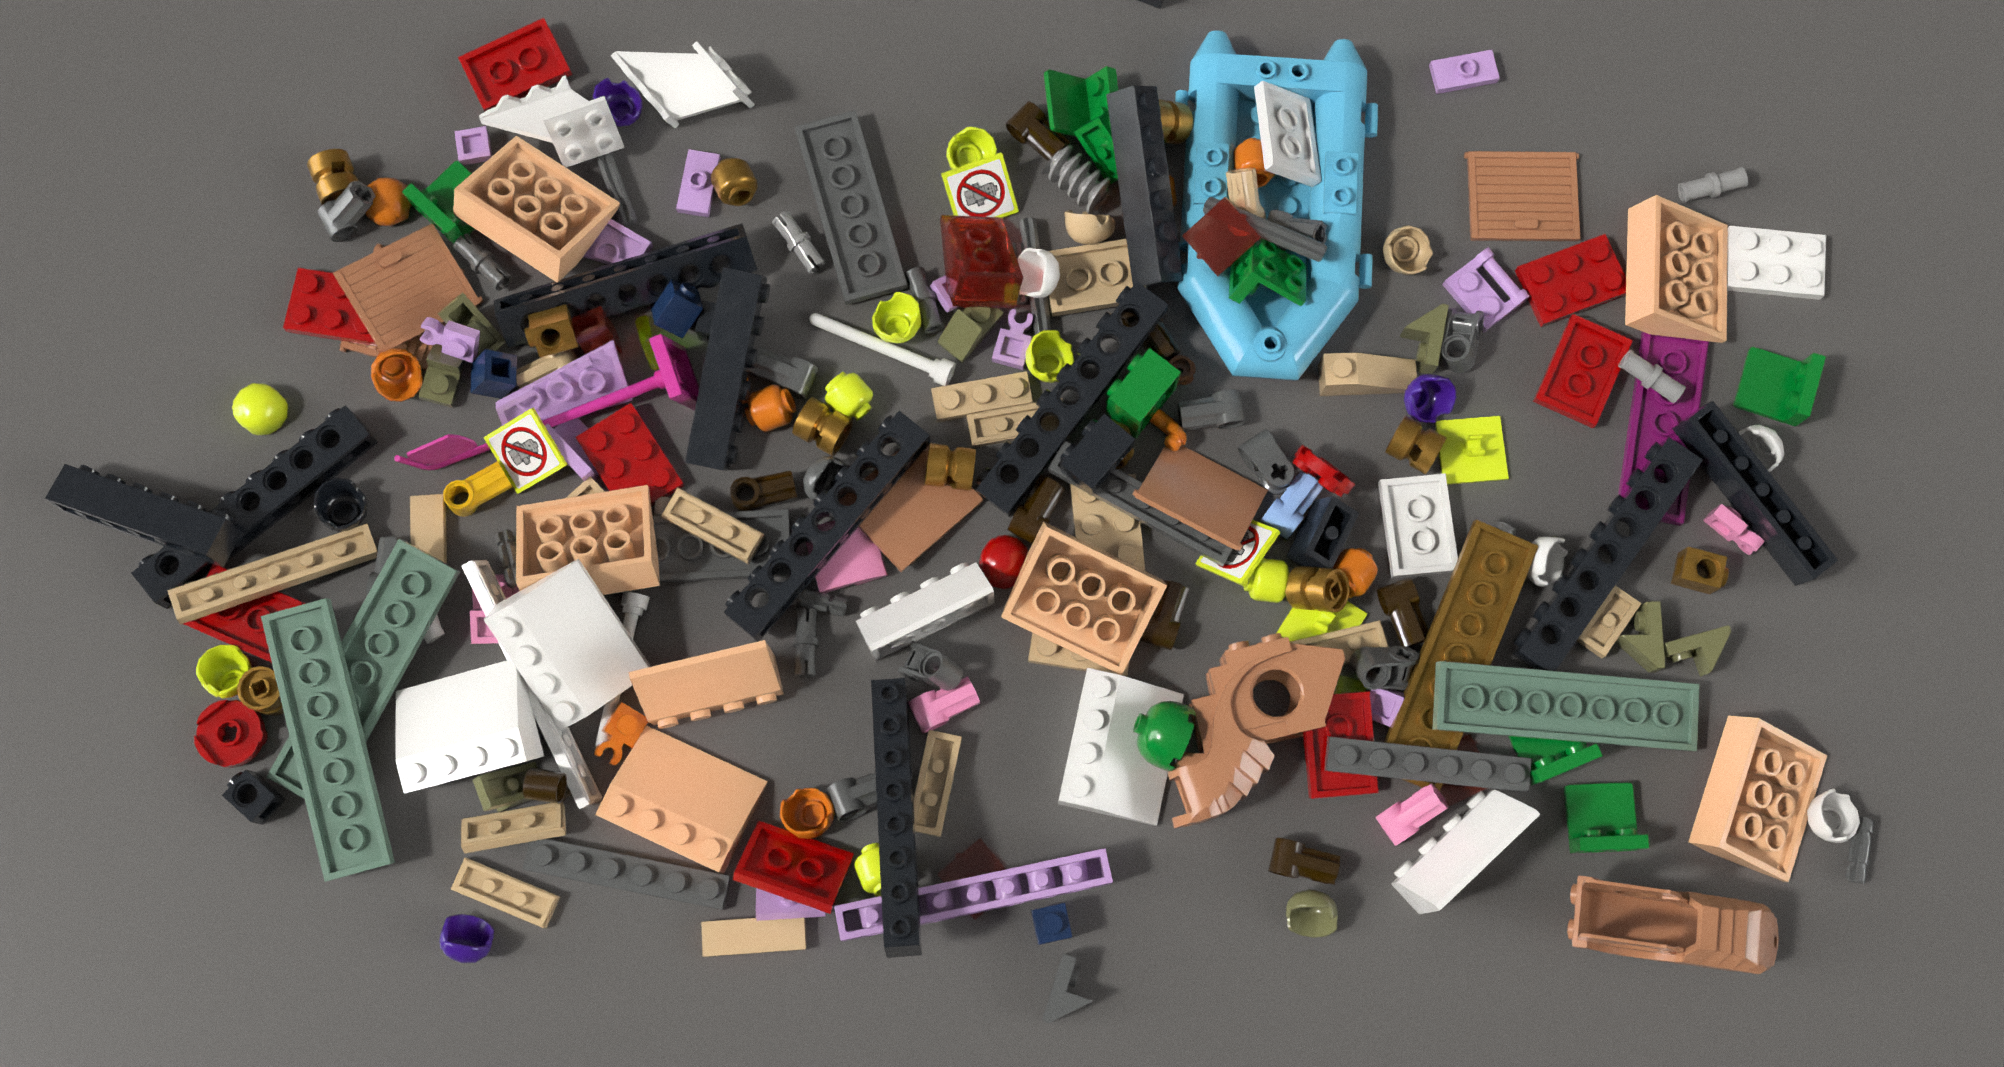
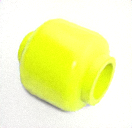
M841 372L825 387L827 391L825 402L834 412L838 411L850 418L855 417L858 421L872 409L868 403L872 400L873 391L856 373L846 374Z
M1263 558L1245 583L1244 591H1248L1253 600L1280 603L1286 596L1285 590L1290 574L1287 563L1282 560Z
M872 843L861 850L862 854L855 861V870L862 888L866 892L874 893L875 896L879 897L881 896L879 843Z

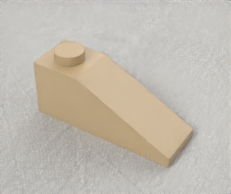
M1364 353L1323 354L1318 364L1320 396L1405 393L1408 385L1417 377L1416 360Z

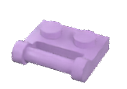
M1489 247L1447 278L1442 284L1466 313H1476L1477 310L1484 312L1483 333L1530 297L1525 289L1520 290L1493 258L1495 254ZM1483 266L1511 299L1504 303L1477 271Z

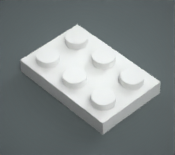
M1261 81L1254 87L1265 171L1314 187L1321 182L1310 99Z
M1729 226L1727 235V291L1820 300L1824 297L1826 235Z
M1446 473L1381 479L1378 482L1391 579L1452 573L1458 556Z

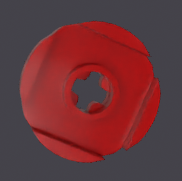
M1302 444L1294 454L1296 458L1292 463L1315 478L1318 475L1321 476L1318 483L1333 494L1335 493L1340 497L1344 493L1348 494L1355 483L1327 460L1319 456L1317 457L1312 453L1313 450Z
M217 701L208 706L200 714L196 722L198 727L196 736L194 735V744L197 751L209 763L226 768H234L248 763L259 753L261 747L267 741V732L261 714L248 708L241 701ZM226 726L237 728L236 738L233 741L229 739L223 740V737L226 735L224 730Z

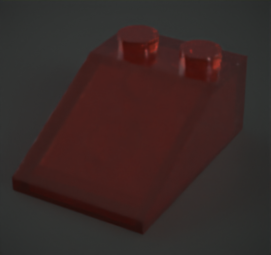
M941 215L940 226L946 286L952 305L965 308H1015L1024 277L1003 218Z

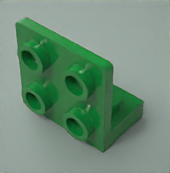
M1106 66L1086 79L1051 69L1045 71L1044 82L1050 129L1055 132L1076 136L1074 134L1075 130L1108 109L1106 94L1119 90L1116 69Z
M1107 109L1101 115L1080 126L1074 131V134L1097 169L1102 171L1101 175L1103 178L1109 177L1111 179L1110 184L1118 181L1109 111Z
M454 161L427 188L419 191L411 183L402 191L410 204L431 224L433 223L435 228L453 244L460 236L463 237L464 234H471L475 230V228L453 214L454 189L472 174L459 161Z
M1252 234L1231 259L1229 299L1240 304L1247 295H1253L1261 283L1295 304L1302 306L1306 302V264L1298 256L1289 255L1277 248L1274 243Z
M1751 347L1746 356L1733 406L1796 427L1810 417L1826 356L1812 353L1803 361H1797L1763 349Z
M1508 736L1517 757L1532 758L1531 786L1603 756L1597 744L1587 747L1584 741L1572 742Z
M1632 783L1566 785L1564 787L1570 854L1649 849L1648 834L1638 835Z

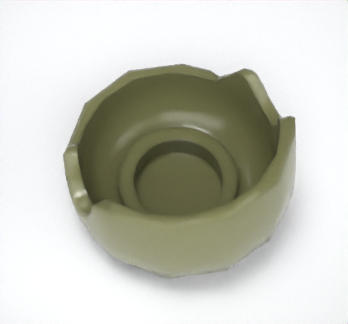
M1307 889L1296 892L1288 900L1286 917L1287 927L1290 931L1301 936L1317 938L1326 937L1337 930L1338 910L1335 901L1328 894Z

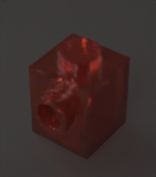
M602 306L572 318L575 338L585 354L614 340L618 354L622 353L618 332Z

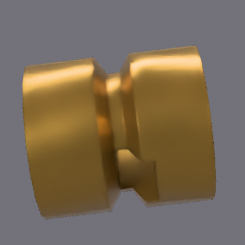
M1159 99L1164 143L1181 144L1185 142L1193 128V115L1189 106L1184 103Z
M324 150L313 155L308 160L307 166L312 180L317 184L316 191L321 205L336 200L352 181H358L356 175L353 174L354 168L346 150Z
M812 397L799 413L792 433L807 443L816 441L818 449L831 456H835L846 441L854 421L838 411L831 413L829 405Z
M1405 415L1389 442L1385 453L1399 461L1408 459L1410 467L1426 474L1439 454L1446 437L1431 428L1426 431L1422 430L1421 423Z
M930 443L924 485L943 488L946 483H950L952 489L971 491L976 449L957 447L954 451H950L948 445Z
M1297 566L1291 570L1288 576L1285 593L1287 601L1295 609L1339 612L1348 601L1350 585L1345 572L1340 569Z
M258 666L246 671L240 678L237 687L238 697L241 702L248 708L266 715L276 716L283 714L284 711L274 670L269 667Z

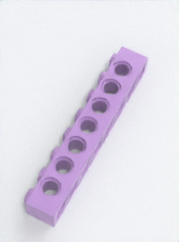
M1106 848L918 888L920 925L1111 885L1113 880ZM881 896L834 906L841 941L845 942L883 933Z

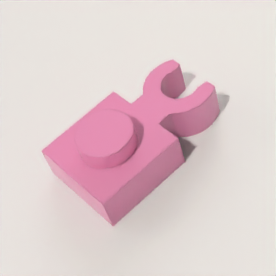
M1723 504L1713 509L1703 520L1727 541L1733 540L1736 542L1738 547L1748 555H1751L1753 551L1756 552L1765 542L1760 536L1746 529L1748 525L1742 521V516L1735 509L1728 506L1725 507Z

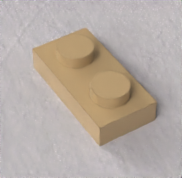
M1615 585L1577 639V642L1601 659L1604 658L1642 603Z

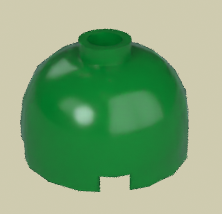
M1163 701L1151 706L1146 715L1142 713L1138 715L1133 732L1138 734V750L1148 763L1167 772L1175 768L1169 764L1173 758L1181 760L1193 731L1194 723L1188 721L1189 714L1195 715V710L1192 707L1174 701Z

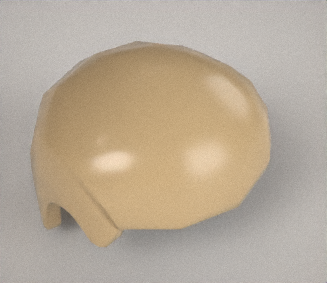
M1067 210L1064 213L1068 235L1080 244L1095 245L1108 239L1115 230V220L1110 215L1088 214L1086 211L1082 214H1076L1072 210Z
M1409 225L1394 229L1386 238L1383 246L1386 264L1394 272L1403 275H1413L1426 270V265L1433 255L1428 236L1420 228Z

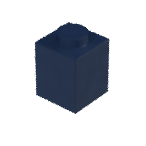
M671 279L651 311L656 326L683 339L702 311L703 306L700 294L695 287L685 282L680 284Z
M485 349L472 363L471 394L499 399L504 398L516 386L517 355Z
M1065 903L1031 910L1038 945L1072 938Z

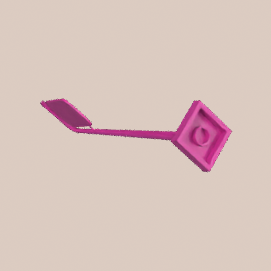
M662 334L650 338L649 340L660 369L654 372V376L542 420L543 424H549L551 427L657 388L667 389L671 400L695 410L699 385L686 348ZM447 434L407 452L408 458L396 455L394 460L415 468L431 471L491 449L487 443L478 446L474 440L467 437Z

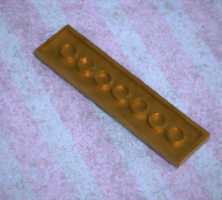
M1473 521L1420 651L1418 662L1414 666L1408 686L1404 691L1405 698L1388 730L1384 743L1457 750L1464 732L1432 730L1436 662L1491 665L1538 545L1482 521ZM1402 779L1420 788L1432 783L1439 791L1443 783Z

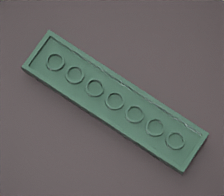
M398 539L341 642L366 742L461 572L402 539ZM289 736L267 778L304 798Z
M325 598L261 616L324 881L338 879L395 863L331 599Z
M1438 661L1436 662L1432 730L1572 742L1584 741V743L1692 752L1697 751L1699 684Z

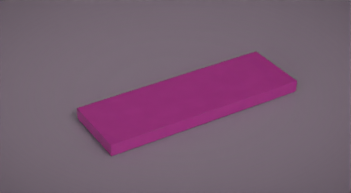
M1641 333L1638 356L1653 366L1658 364L1663 368L1662 372L1681 385L1683 384L1686 388L1680 398L1675 403H1671L1670 400L1652 388L1646 389L1641 385L1642 381L1635 377L1618 492L1621 496H1624L1629 489V486L1625 483L1636 468L1642 470L1648 462L1644 456L1655 442L1660 444L1670 437L1687 448L1672 428L1700 408L1709 341ZM1654 469L1655 479L1660 483H1666L1667 477L1665 472L1661 469ZM1690 479L1660 522L1679 526L1684 524ZM1636 495V505L1643 510H1647V499L1642 495Z

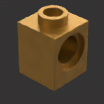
M567 305L528 315L529 328L524 329L530 348L536 346L540 358L578 347L576 330ZM546 329L557 330V332L552 335H546L542 333Z
M1688 546L1677 554L1671 584L1712 594L1726 584L1729 569L1725 567L1727 557ZM1697 564L1706 568L1708 572L1707 579L1702 578L1697 573Z

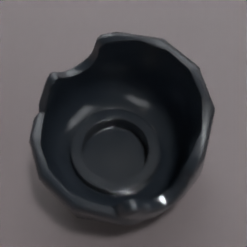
M334 478L324 482L315 492V512L319 520L332 531L343 532L358 527L367 516L368 503L365 495L355 482L350 479Z

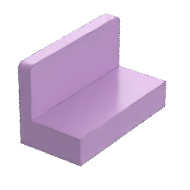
M576 418L558 425L555 429L549 424L545 425L567 464L583 481L590 476L595 480L599 474L575 438L588 429L583 422Z

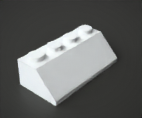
M967 562L961 563L950 570L951 575L941 580L938 577L930 578L920 585V590L910 595L908 591L902 592L890 599L891 604L881 609L878 606H874L860 614L861 619L857 620L856 623L875 662L910 645L912 641L916 642L994 604V590L976 562L968 565Z

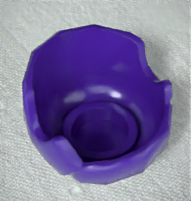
M606 78L595 86L593 100L605 96L617 127L629 126L639 119L643 101L639 92L626 81L612 83L609 78Z
M1428 373L1416 377L1405 390L1404 404L1407 413L1418 422H1437L1436 418L1438 416L1450 414L1454 408L1457 398L1455 385L1449 378Z
M457 914L446 918L440 933V948L452 960L460 963H476L489 953L492 947L494 928L485 920L473 915Z

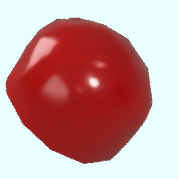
M1006 534L997 535L987 542L979 558V567L991 586L1001 589L1014 586L1027 557L1028 548L1018 538Z

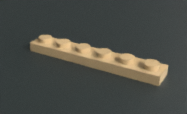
M364 524L167 591L176 619L181 625L377 558L378 551L368 524Z

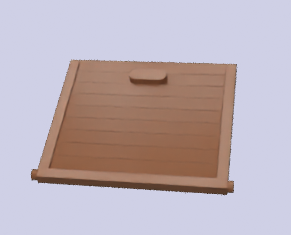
M1468 151L1464 153V159H1467L1471 241L1580 240L1576 165L1579 153Z
M433 223L333 272L342 290L379 348L376 350L378 354L391 348H397L422 335L425 329L421 328V325L426 317L435 318L441 324L445 323L438 313L462 292L475 307L484 302L481 296L477 297Z
M1165 445L1139 490L1135 489L1132 495L1222 544L1240 551L1243 546L1240 542L1268 490L1181 445L1179 450L1172 451Z
M929 446L859 526L865 535L900 572H903L984 500L972 487L971 491L952 489L950 483H946L943 488L924 485ZM875 469L863 480H874L878 476L879 471ZM849 492L840 499L839 503L844 506H850L855 503L857 495Z

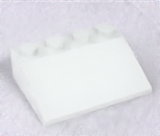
M579 559L496 604L484 618L491 632L560 731L587 717L631 687L632 683L628 672L651 667Z
M511 659L396 691V764L404 793L544 757L525 679Z
M1087 668L1058 804L1157 826L1168 773L1148 763L1142 757L1137 747L1138 734L1133 732V727L1140 713L1146 715L1151 706L1163 701L1182 703L1184 694L1122 675Z
M1495 789L1486 794L1479 791L1467 802L1470 809L1463 816L1460 817L1458 814H1455L1442 826L1446 831L1437 840L1433 836L1418 849L1422 855L1413 863L1408 859L1394 872L1397 878L1391 885L1418 914L1440 911L1522 833L1540 813L1536 809Z

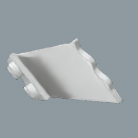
M697 41L692 46L699 54L615 51L611 55L626 76L642 92L643 96L661 114L662 118L674 128L679 125L678 120L741 101L749 108L755 105L748 97L751 90L732 72V68L711 46L704 49Z
M566 75L562 76L557 87L550 89L541 85L532 86L528 95L521 99L510 95L502 96L496 107L479 115L480 121L484 125L553 143L564 167L625 148L605 96L591 101L586 100L571 89Z

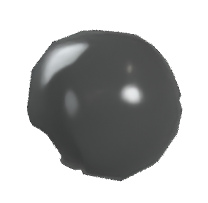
M823 456L808 467L803 482L805 493L813 502L823 490L829 491L837 482L835 477L845 466L844 462L834 456Z

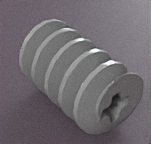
M1068 145L1064 149L1059 150L1047 162L1042 174L1049 173L1048 178L1051 182L1059 181V189H1068L1067 195L1072 199L1078 197L1077 204L1081 207L1087 205L1086 212L1093 214L1109 197L1111 191L1108 189L1111 179L1107 177L1101 182L1098 181L1102 171L1098 169L1090 174L1089 170L1092 163L1088 161L1081 166L1079 163L1083 155L1078 153L1074 157H1070L1073 146Z

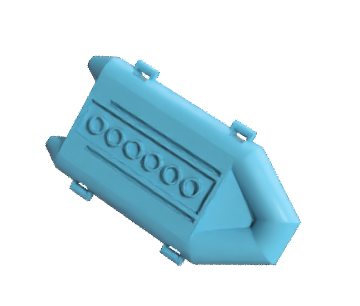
M1211 31L1207 34L1190 62L1189 92L1185 90L1176 91L1175 102L1184 103L1187 106L1188 100L1194 103V112H1192L1193 128L1186 139L1181 234L1180 242H1178L1179 250L1185 252L1186 257L1185 264L1181 265L1183 281L1178 282L1177 288L1232 376L1299 380L1359 301V288L1368 289L1372 287L1373 255L1360 254L1365 137L1373 138L1377 136L1378 104H1366L1367 69L1353 42L1350 40H1336L1324 60L1239 55L1236 54L1225 32ZM1261 81L1307 97L1311 103L1321 182L1314 187H1310L1275 174L1266 185L1258 188L1259 201L1265 210L1266 220L1271 210H1280L1291 214L1295 218L1323 221L1327 226V239L1325 242L1327 250L1321 262L1312 260L1289 249L1285 251L1289 255L1298 256L1306 264V302L1302 306L1295 304L1261 283L1253 295H1247L1240 304L1229 299L1231 259L1252 234L1237 236L1231 232L1227 223L1203 213L1204 204L1209 197H1214L1230 204L1226 172L1234 170V149L1246 139H1261L1254 87ZM1361 112H1365V125L1361 122ZM1356 262H1360L1359 277L1355 274Z

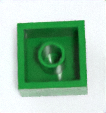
M1150 348L1144 356L1141 354L1135 356L1127 368L1129 372L1125 379L1122 381L1118 378L1107 392L1109 396L1105 401L1107 404L1105 415L1126 425L1130 430L1131 436L1135 439L1149 424L1153 415L1163 407L1176 391L1181 374L1178 369Z

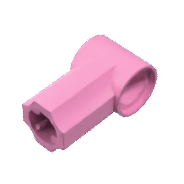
M969 677L961 679L958 686L952 690H931L908 702L923 734L929 730L941 727L949 722V718L980 704L978 695Z
M1431 783L1402 803L1401 801L1395 803L1375 818L1396 846L1419 831L1420 826L1446 810L1449 806L1441 792Z

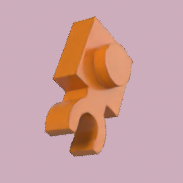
M619 702L602 729V732L609 735L607 741L597 745L594 755L600 757L604 749L610 748L614 755L609 764L612 766L617 765L622 758L621 748L623 744L633 748L648 723L646 716L623 702Z

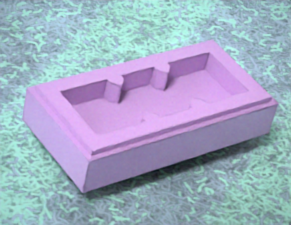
M1492 50L1433 60L1429 64L1436 94L1494 84L1500 79Z
M688 149L676 207L678 213L709 217L715 190L711 183V174L721 161L720 154Z
M756 888L757 921L826 916V912Z

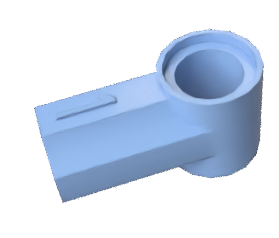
M1300 471L1281 498L1277 497L1260 521L1265 525L1278 529L1281 532L1279 535L1288 540L1303 520V514L1323 487L1314 477Z

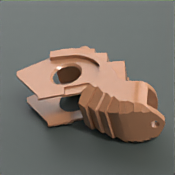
M1281 633L1262 637V642L1249 646L1248 641H1241L1228 646L1229 649L1225 651L1219 660L1221 666L1210 668L1208 673H1206L1209 696L1193 699L1191 704L1188 705L1195 710V715H1191V720L1194 723L1193 729L1199 753L1184 752L1181 760H1177L1173 767L1175 768L1167 772L1169 780L1176 782L1186 814L1172 818L1174 828L1188 827L1215 819L1232 809L1239 800L1242 801L1246 798L1251 787L1258 784L1261 773L1264 774L1269 770L1275 756L1267 744L1302 737L1305 731L1326 727L1325 718L1345 661L1343 649L1290 643L1289 638H1282ZM1265 680H1275L1287 688L1290 694V705L1283 716H1270L1257 707L1253 699V689L1258 683Z
M1578 876L1577 884H1573L1571 887L1570 899L1571 903L1575 905L1574 919L1569 920L1567 934L1569 940H1572L1573 947L1639 959L1752 974H1761L1775 964L1779 945L1777 918L1771 912V909L1764 904L1695 892H1677L1609 882L1587 876Z

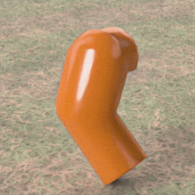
M1159 409L1150 419V422L1167 435L1164 441L1166 447L1172 451H1177L1181 445L1184 446L1186 444L1187 435L1173 418Z

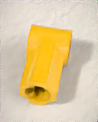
M497 461L464 480L450 482L444 489L443 498L454 514L466 517L473 514L478 506L512 488V485ZM462 492L469 494L465 503L460 505L454 504L456 495Z

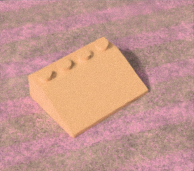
M515 136L454 189L453 214L558 283L580 262L620 207V202L520 137Z
M1658 195L1629 208L1625 325L1651 335L1718 343L1727 341L1728 225Z
M648 485L517 506L516 584L519 591L577 559L581 561L603 595L660 586L659 560Z
M1043 522L1027 554L1001 614V618L1122 675L1167 585L1162 579Z
M765 640L628 672L647 721L652 725L658 724L659 729L678 725V719L691 717V721L703 720L711 717L712 711L724 709V713L740 711L744 709L743 704L757 701V705L770 704L777 701L776 696L784 695L776 657Z
M1728 716L1689 843L1718 857L1783 882H1789L1808 821L1807 810L1811 801L1815 798L1827 755L1760 718Z
M646 726L612 780L595 815L724 874L768 781Z

